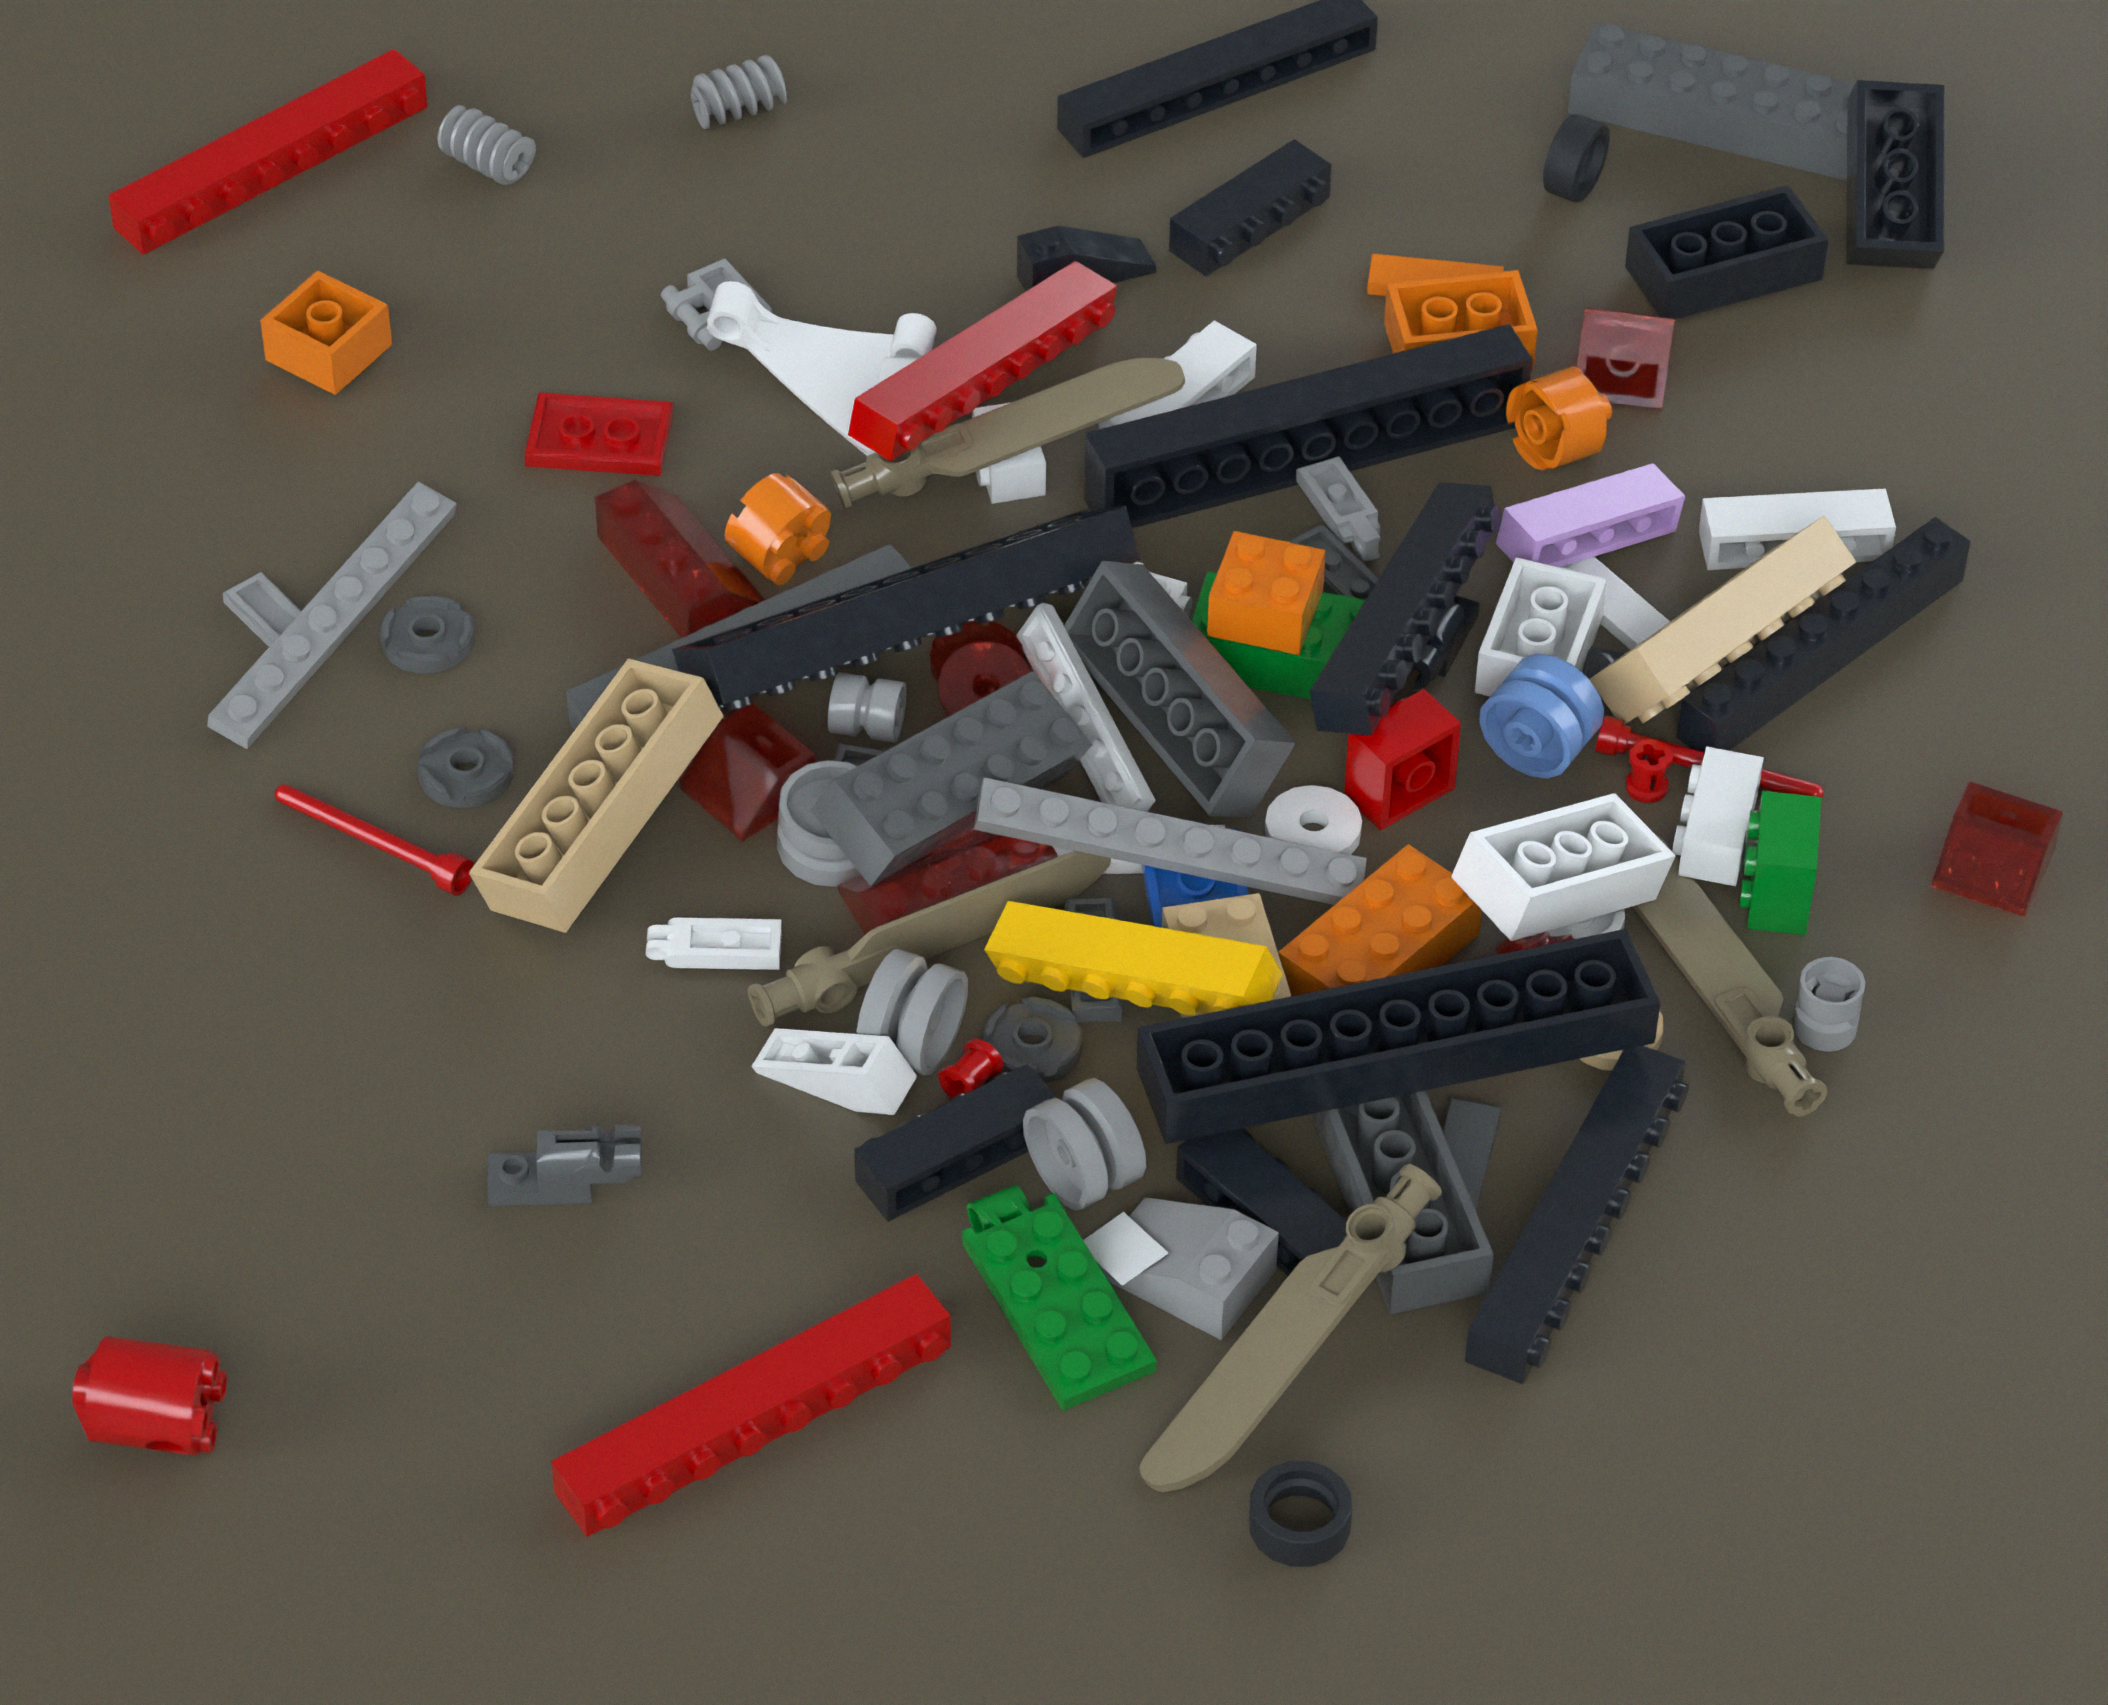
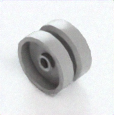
M826 760L807 764L791 774L781 788L777 832L778 853L782 863L796 877L814 885L838 887L856 883L863 878L810 811L835 778L857 767L849 762Z
M893 949L876 970L866 991L856 1033L889 1036L914 1072L924 1076L932 1075L948 1055L963 1019L968 997V978L965 972L944 964H934L928 969L924 957L903 949Z
M1094 1077L1086 1079L1065 1090L1061 1100L1056 1097L1048 1099L1027 1110L1024 1115V1138L1039 1175L1049 1190L1056 1195L1057 1199L1072 1210L1084 1209L1103 1199L1108 1188L1111 1190L1121 1189L1143 1177L1146 1170V1153L1140 1133L1130 1112L1118 1095L1106 1083Z

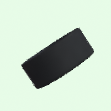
M1579 114L1570 115L1562 123L1555 134L1545 161L1543 185L1547 192L1573 202L1583 201L1590 194L1601 174L1608 153L1610 137L1606 124Z
M1288 1461L1271 1467L1257 1479L1250 1494V1535L1257 1548L1270 1559L1291 1567H1312L1331 1560L1344 1548L1351 1532L1352 1496L1343 1478L1333 1470L1311 1461ZM1289 1496H1308L1321 1501L1330 1508L1332 1520L1324 1527L1311 1532H1295L1283 1528L1273 1521L1269 1516V1508L1277 1500Z

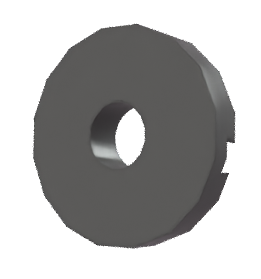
M432 595L417 596L405 600L406 606L400 607L396 611L394 606L386 613L380 624V639L383 653L389 662L409 672L418 674L439 673L455 667L468 657L474 645L472 617L469 613L466 614V612L461 610L459 603L449 598ZM425 630H432L437 632V634L430 637H421L417 635L419 632Z
M466 727L453 728L437 734L423 746L419 754L420 760L417 763L419 784L425 794L441 805L454 808L479 807L496 800L508 789L514 777L512 751L505 740L491 731L480 728L479 733L467 732ZM462 763L476 765L473 769L466 771L455 769L457 765Z
M1040 997L1021 998V1003L1011 1006L1007 1002L999 1006L987 1018L983 1030V1040L991 1044L998 1051L1004 1062V1068L999 1074L1011 1072L1029 1064L1044 1083L1052 1082L1067 1075L1079 1062L1083 1049V1033L1081 1027L1076 1022V1016L1069 1008L1051 999ZM1027 1035H1038L1045 1039L1042 1043L1035 1045L1026 1044L1021 1041Z

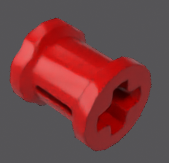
M1644 739L1637 741L1634 747L1630 749L1629 763L1632 766V771L1626 778L1625 788L1628 795L1634 800L1642 803H1655L1666 796L1669 782L1665 774L1673 759L1672 751L1668 745L1660 743L1655 739ZM1644 753H1647V760H1643ZM1651 782L1655 783L1652 790L1650 789Z
M978 1038L969 1039L963 1047V1055L954 1065L945 1066L938 1074L940 1087L951 1099L959 1094L969 1093L981 1087L988 1078L997 1077L1003 1070L1004 1062L1001 1055L988 1042Z

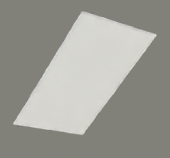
M1122 1212L1083 1240L1096 1262L1122 1286L1168 1254L1160 1244L1125 1212Z

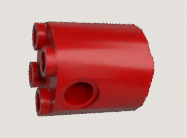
M105 1336L100 1341L97 1350L76 1371L72 1403L87 1439L91 1442L198 1456L200 1452L211 1454L217 1438V1422L212 1421L215 1402L222 1403L225 1398L228 1374L227 1371L219 1370L220 1357L209 1349Z

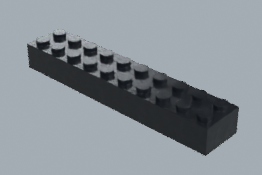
M1507 324L1085 433L1084 500L1089 508L1126 506L1131 527L1136 528L1299 485L1296 482L1297 469L1332 458L1340 457L1348 470L1353 471L1516 428L1515 422L1508 424L1506 416L1508 397L1515 387L1530 381L1532 358L1512 326Z
M1126 506L1088 508L674 648L672 651L678 671L704 678L718 707H724L725 711L752 704L751 696L767 692L768 696H773L796 688L794 681L810 678V681H817L838 674L837 666L852 663L853 667L861 666L879 660V652L893 648L894 652H900L917 647L922 644L921 637L933 634L936 635V638L952 635L963 630L962 623L977 620V623L992 621L1005 616L1003 609L1017 605L1018 609H1024L1045 602L1044 595L1059 592V595H1064L1086 588L1085 581L1092 579L1102 561L1135 563L1141 561Z
M1627 929L1138 1027L1136 1068L1165 1144L1653 1044L1656 1039L1661 1002Z

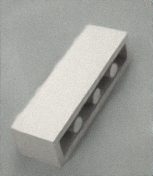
M1214 320L1200 333L1193 334L1187 343L1173 355L1164 358L1176 361L1181 366L1185 377V384L1182 389L1174 394L1098 423L1099 429L1234 395L1255 378L1257 344Z
M1886 489L1703 498L1698 532L1707 570L1747 568L1773 548L1822 516L1827 518L1856 562L1874 561L1891 549L1894 542L1896 525Z

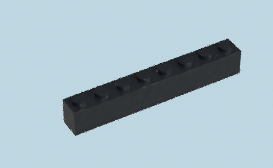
M1318 0L1058 95L1057 129L1082 158H1086L1375 51L1378 17L1362 0Z
M1438 483L1310 689L1317 731L1371 736L1382 717L1387 716L1392 700L1398 690L1404 688L1407 675L1413 665L1420 661L1425 645L1430 637L1436 634L1440 620L1446 610L1451 609L1454 597L1461 585L1468 581L1470 570L1476 560L1483 556L1485 545L1491 535L1499 529L1501 513L1499 506L1494 505L1492 486Z
M1936 517L1928 521L1682 698L1677 738L1691 749L1705 752L1706 747L1728 751L1733 749L1964 580L1971 541Z
M1646 1046L1623 1050L1469 1327L1465 1362L1520 1384H1524L1533 1366L1537 1368L1542 1367L1551 1345V1339L1548 1337L1553 1328L1561 1330L1565 1325L1571 1309L1572 1302L1569 1299L1573 1291L1581 1293L1585 1288L1592 1268V1264L1589 1262L1593 1254L1601 1256L1605 1251L1611 1235L1612 1228L1609 1225L1612 1219L1621 1220L1624 1216L1631 1197L1629 1188L1632 1182L1640 1184L1644 1179L1650 1163L1651 1155L1648 1153L1651 1147H1661L1668 1132L1670 1119L1667 1118L1670 1112L1675 1111L1678 1113L1685 1102L1689 1084L1682 1082L1685 1068L1684 1060Z

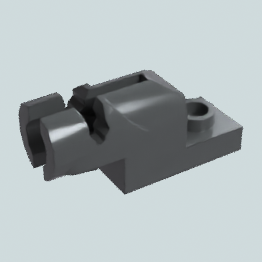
M641 1124L614 1125L610 1132H605L601 1125H593L583 1129L537 1130V1152L488 1153V1206L592 1203V1184L624 1183L635 1178H642Z

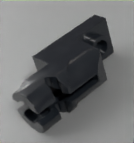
M1455 595L1451 609L1446 610L1439 622L1436 634L1431 636L1425 645L1420 661L1415 663L1411 669L1420 672L1415 681L1414 690L1426 687L1437 675L1446 677L1479 616L1480 602Z

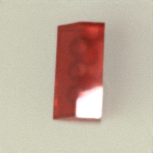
M637 480L595 496L597 537L681 638L697 632L705 626L730 617L747 607H752L765 601L763 596L678 496Z
M973 829L873 886H870L861 875L839 884L838 892L864 935H866L869 931L881 925L1058 857V854L1053 846Z

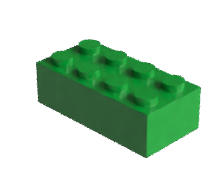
M1207 571L1192 618L1195 626L1249 688L1311 699L1310 689L1366 600L1322 592L1300 655L1207 636L1209 594L1217 576V573Z

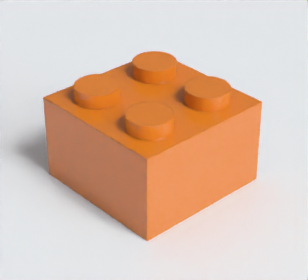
M318 270L260 320L265 360L334 395H337L392 345L388 304Z
M1233 531L1209 594L1207 636L1300 655L1323 592L1326 550Z

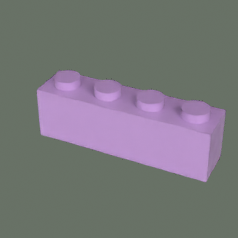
M1652 463L1504 508L1496 545L1513 563L1517 557L1555 567L1566 566L1675 532L1685 495Z

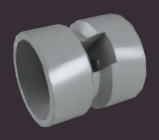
M838 672L832 686L829 701V733L856 737L862 730H866L871 739L896 743L902 730L906 708V682L877 678L872 685H869L866 676Z
M1823 957L1809 962L1802 970L1797 995L1798 1001L1796 1002L1792 1026L1796 1037L1806 1046L1825 1052L1838 1051L1849 1046L1856 1038L1866 982L1863 973L1855 964L1842 958Z

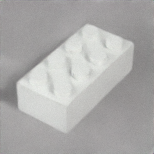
M1613 793L1470 832L1451 877L1495 923L1500 931L1510 941H1515L1656 900L1675 859V855Z

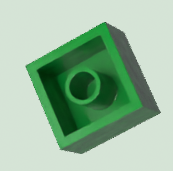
M1762 791L1760 809L1750 810L1747 839L1755 840L1754 844L1745 843L1742 872H1744V875L1751 876V880L1742 879L1739 908L1748 909L1747 929L1806 935L1817 872L1822 797Z

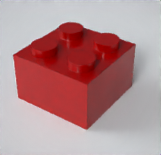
M1425 689L1418 691L1408 698L1399 699L1390 707L1387 716L1382 717L1371 736L1348 734L1344 794L1353 801L1359 811L1371 823L1382 831L1455 789L1461 722Z

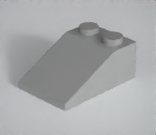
M1144 1197L1129 1217L1160 1244L1168 1254L1123 1286L1099 1265L1108 1282L1222 1340L1276 1272L1279 1232L1234 1209Z

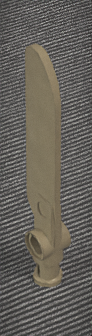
M1134 358L1115 362L959 424L946 427L942 432H936L920 442L914 450H908L892 461L887 460L878 453H873L866 456V462L841 472L836 469L831 471L830 475L844 509L851 507L852 502L876 492L881 496L888 493L896 496L913 495L925 486L927 476L934 473L955 477L968 475L1174 394L1182 389L1185 384L1184 373L1176 361L1163 358Z
M1655 834L1669 848L1666 842L1657 834ZM1675 855V859L1656 900L1632 907L1746 1057L1745 1069L1747 1074L1752 1079L1766 1083L1770 1088L1777 1089L1785 1099L1784 1106L1788 1113L1794 1114L1796 1117L1810 1114L1826 1099L1827 1087L1821 1080L1813 1078L1805 1068L1806 1059L1793 1043L1794 1030L1789 1022L1780 1018L1784 1005L1782 993L1693 878L1678 875L1680 860Z
M1072 851L881 925L864 935L850 950L836 954L830 947L820 946L813 948L798 959L794 968L786 971V977L764 986L756 983L748 987L749 1000L754 1014L760 1024L767 1027L774 1024L775 1018L797 1009L803 1013L815 1008L823 1014L837 1012L845 1008L856 996L857 988L871 983L876 970L893 949H903L927 959L989 935L993 932L1008 901L1054 909L1064 904L1065 899L1077 897L1097 881L1110 866L1111 858Z
M1412 1164L1404 1165L1399 1171L1401 1178L1386 1197H1378L1373 1204L1361 1206L1350 1214L1346 1222L1347 1236L1339 1247L1307 1256L1296 1266L1143 1457L1139 1469L1142 1479L1148 1486L1162 1493L1183 1489L1209 1477L1235 1454L1374 1278L1381 1272L1394 1269L1402 1262L1406 1253L1404 1241L1416 1227L1414 1219L1429 1200H1437L1442 1194L1441 1188L1435 1180L1417 1166Z

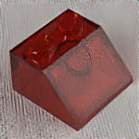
M1585 308L1577 367L1590 380L1598 394H1604L1610 403L1662 409L1675 319Z

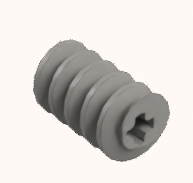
M768 55L759 57L757 62L746 60L742 63L741 67L735 64L730 65L726 68L725 72L715 69L710 72L709 77L703 73L698 74L694 77L691 88L692 105L696 117L704 130L710 128V115H714L719 125L726 123V110L730 111L735 120H739L742 118L741 106L745 105L750 115L753 116L758 111L757 101H761L767 111L773 109L774 96H777L781 104H786V89L782 73L776 62Z
M461 105L455 106L445 116L437 136L439 148L444 154L454 157L457 161L467 164L470 168L480 171L484 176L493 178L495 182L502 185L513 184L528 171L536 153V144L532 138L522 137L519 131L509 130L506 124L496 123L493 117L484 116L482 111L478 109L466 110Z

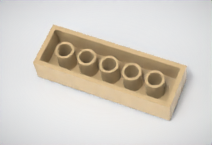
M1822 516L1773 548L1589 680L1616 718L1625 720L1624 724L1638 716L1640 721L1645 723L1665 708H1669L1684 698L1694 687L1701 685L1722 670L1723 666L1748 652L1759 640L1762 641L1780 629L1787 620L1794 618L1809 608L1821 595H1826L1846 580L1841 573L1856 563V560L1827 518Z
M627 659L470 870L469 875L491 911L566 933L724 717L704 678Z

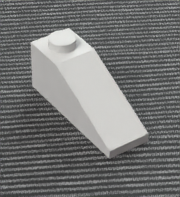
M775 1028L751 1066L760 1075L855 1112L895 1115L917 1078L916 1073L889 1036Z

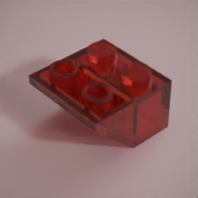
M752 703L718 723L682 777L680 789L743 842L778 819L781 788L791 774L807 764L815 763V754Z
M1969 781L1954 813L1931 886L2025 917L2055 852L2063 811Z

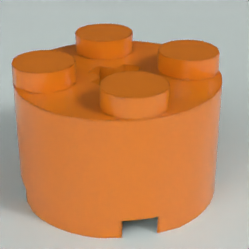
M1571 366L1515 387L1508 397L1506 416L1508 424L1515 422L1518 436L1512 438L1521 457L1533 468L1545 470L1548 468H1559L1599 453L1605 442L1607 432L1606 420L1611 418L1612 408L1609 399L1604 394H1598L1593 384L1582 374L1581 370L1576 366Z
M774 473L760 480L743 496L740 501L746 507L738 518L731 514L725 528L726 543L767 579L781 586L791 579L795 573L796 566L807 559L816 561L827 551L830 541L825 536L830 526L831 512L828 507L787 474L786 478H784L780 473Z

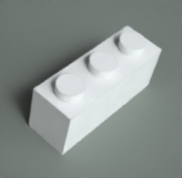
M1706 747L1702 766L1692 765L1688 793H1693L1694 796L1685 794L1680 823L1687 824V826L1677 825L1672 849L1675 855L1681 856L1679 876L1736 886L1743 859L1744 846L1747 842L1750 810L1755 808L1764 757Z

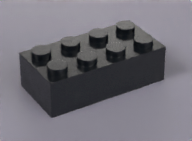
M1857 80L1847 99L1846 264L1934 269L1944 253L1945 85Z
M1786 185L1629 227L1625 268L1661 320L1667 322L1823 280L1829 239L1791 187Z

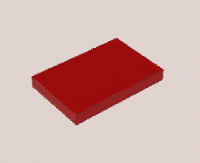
M538 393L524 454L525 467L661 476L674 415L673 402Z

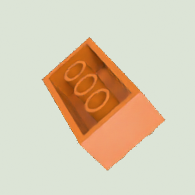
M1407 844L1278 952L1291 996L1442 966L1480 934L1482 910L1451 877L1453 873Z

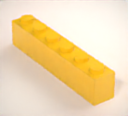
M1013 901L1007 902L984 949L996 967L997 973L1011 983L1022 984L1026 981L1043 984L1047 988L1058 992H1063L1066 989L1081 991L1102 1000L1114 997L1129 1000L1141 1007L1163 1006L1172 1008L1184 1015L1206 1014L1271 1001L1283 976L1269 949L1264 945Z

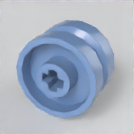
M1534 654L1522 658L1481 707L1479 724L1489 746L1510 767L1531 777L1548 779L1561 775L1602 726L1604 707L1599 692L1588 677L1576 667L1555 656Z

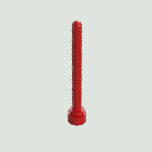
M1605 715L1597 738L1595 752L1613 757L1616 753L1625 755L1626 751H1630L1637 741L1655 738L1632 732V727L1624 725L1625 720ZM1655 739L1669 746L1672 751L1673 764L1691 769L1693 764L1702 766L1705 752ZM1762 769L1759 788L1779 793L1822 798L1824 796V790L1819 784Z
M282 784L275 789L274 796L278 802L430 873L431 879L435 881L439 889L454 896H459L468 888L472 881L469 872L473 868L474 862L462 855L451 852L449 854L442 853L438 856L289 785Z

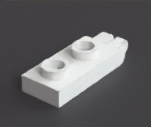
M672 918L668 921V925H652L648 928L646 956L652 960H665L666 965L672 968L780 970L781 919Z

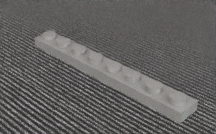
M418 481L210 712L207 727L248 749L455 516L457 503Z
M983 778L981 783L974 830L1332 905L1338 903L1364 881L1367 858L989 778Z

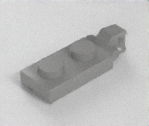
M1336 457L1297 469L1296 482L1330 531L1343 544L1351 542L1353 552L1363 563L1380 558L1378 550L1381 537L1378 533H1380L1381 527L1378 522V511L1341 458Z

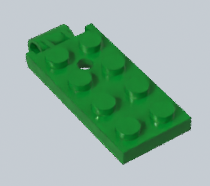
M1012 1185L967 1204V1215L971 1227L963 1230L961 1237L965 1250L1061 1410L1065 1411L1156 1372L1157 1360L1056 1195L1053 1193L1046 1196L1045 1206L1031 1211L1022 1190L1017 1185ZM1030 1257H1040L1045 1259L1046 1264L1035 1268L1027 1263V1259Z

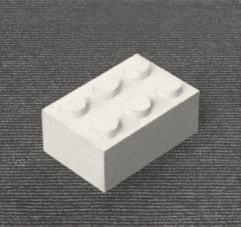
M1516 557L1478 653L1475 693L1491 696L1522 658L1534 654L1555 656L1583 672L1590 648L1594 643L1603 618L1607 579Z

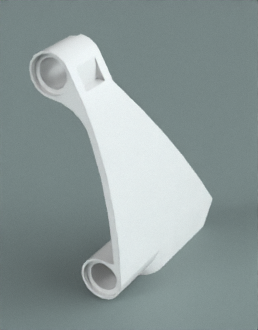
M734 281L723 282L718 285L707 319V330L711 335L722 341L748 349L803 403L867 456L876 452L848 436L855 398L930 352L933 348L937 332L936 325L931 319L916 313L901 316L897 321L894 335L829 328L780 318L766 310L758 302L755 294L749 287Z

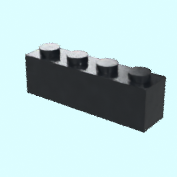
M1293 139L1170 218L1169 251L1207 277L1220 267L1231 263L1234 258L1248 249L1261 244L1264 239L1279 229L1292 224L1295 219L1307 211L1323 204L1330 197L1332 164Z
M1029 1064L1011 1072L1002 1073L991 1082L969 1093L959 1094L950 1100L949 1103L924 1115H917L906 1124L882 1136L872 1137L864 1142L863 1145L855 1148V1182L887 1222L1029 1152L1023 1131L1024 1115L1027 1110L1056 1096Z
M1241 1128L1188 1139L1177 1146L1176 1179L1204 1204L1212 1207L1234 1209L1279 1232L1277 1267L1287 1276L1307 1256L1339 1247L1346 1238V1222L1348 1219H1344L1327 1205L1325 1199L1317 1190L1306 1187L1292 1175L1282 1160L1271 1157L1257 1145L1247 1130Z

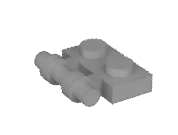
M726 259L687 274V289L679 292L675 286L670 285L664 288L661 293V298L667 304L666 309L676 321H683L687 326L689 336L697 344H704L711 351L716 350L722 343V340L715 338L707 330L708 315L719 284L734 281L746 285L753 291L758 302L772 313L771 307ZM704 305L708 311L699 314L696 308Z

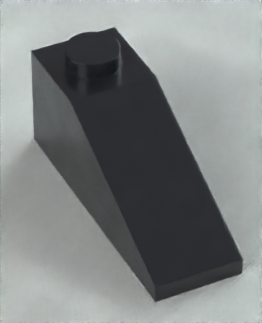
M1055 226L1017 236V277L1025 291L1033 288L1074 261H1077L1112 283L1156 273V265L1140 238L1064 226Z

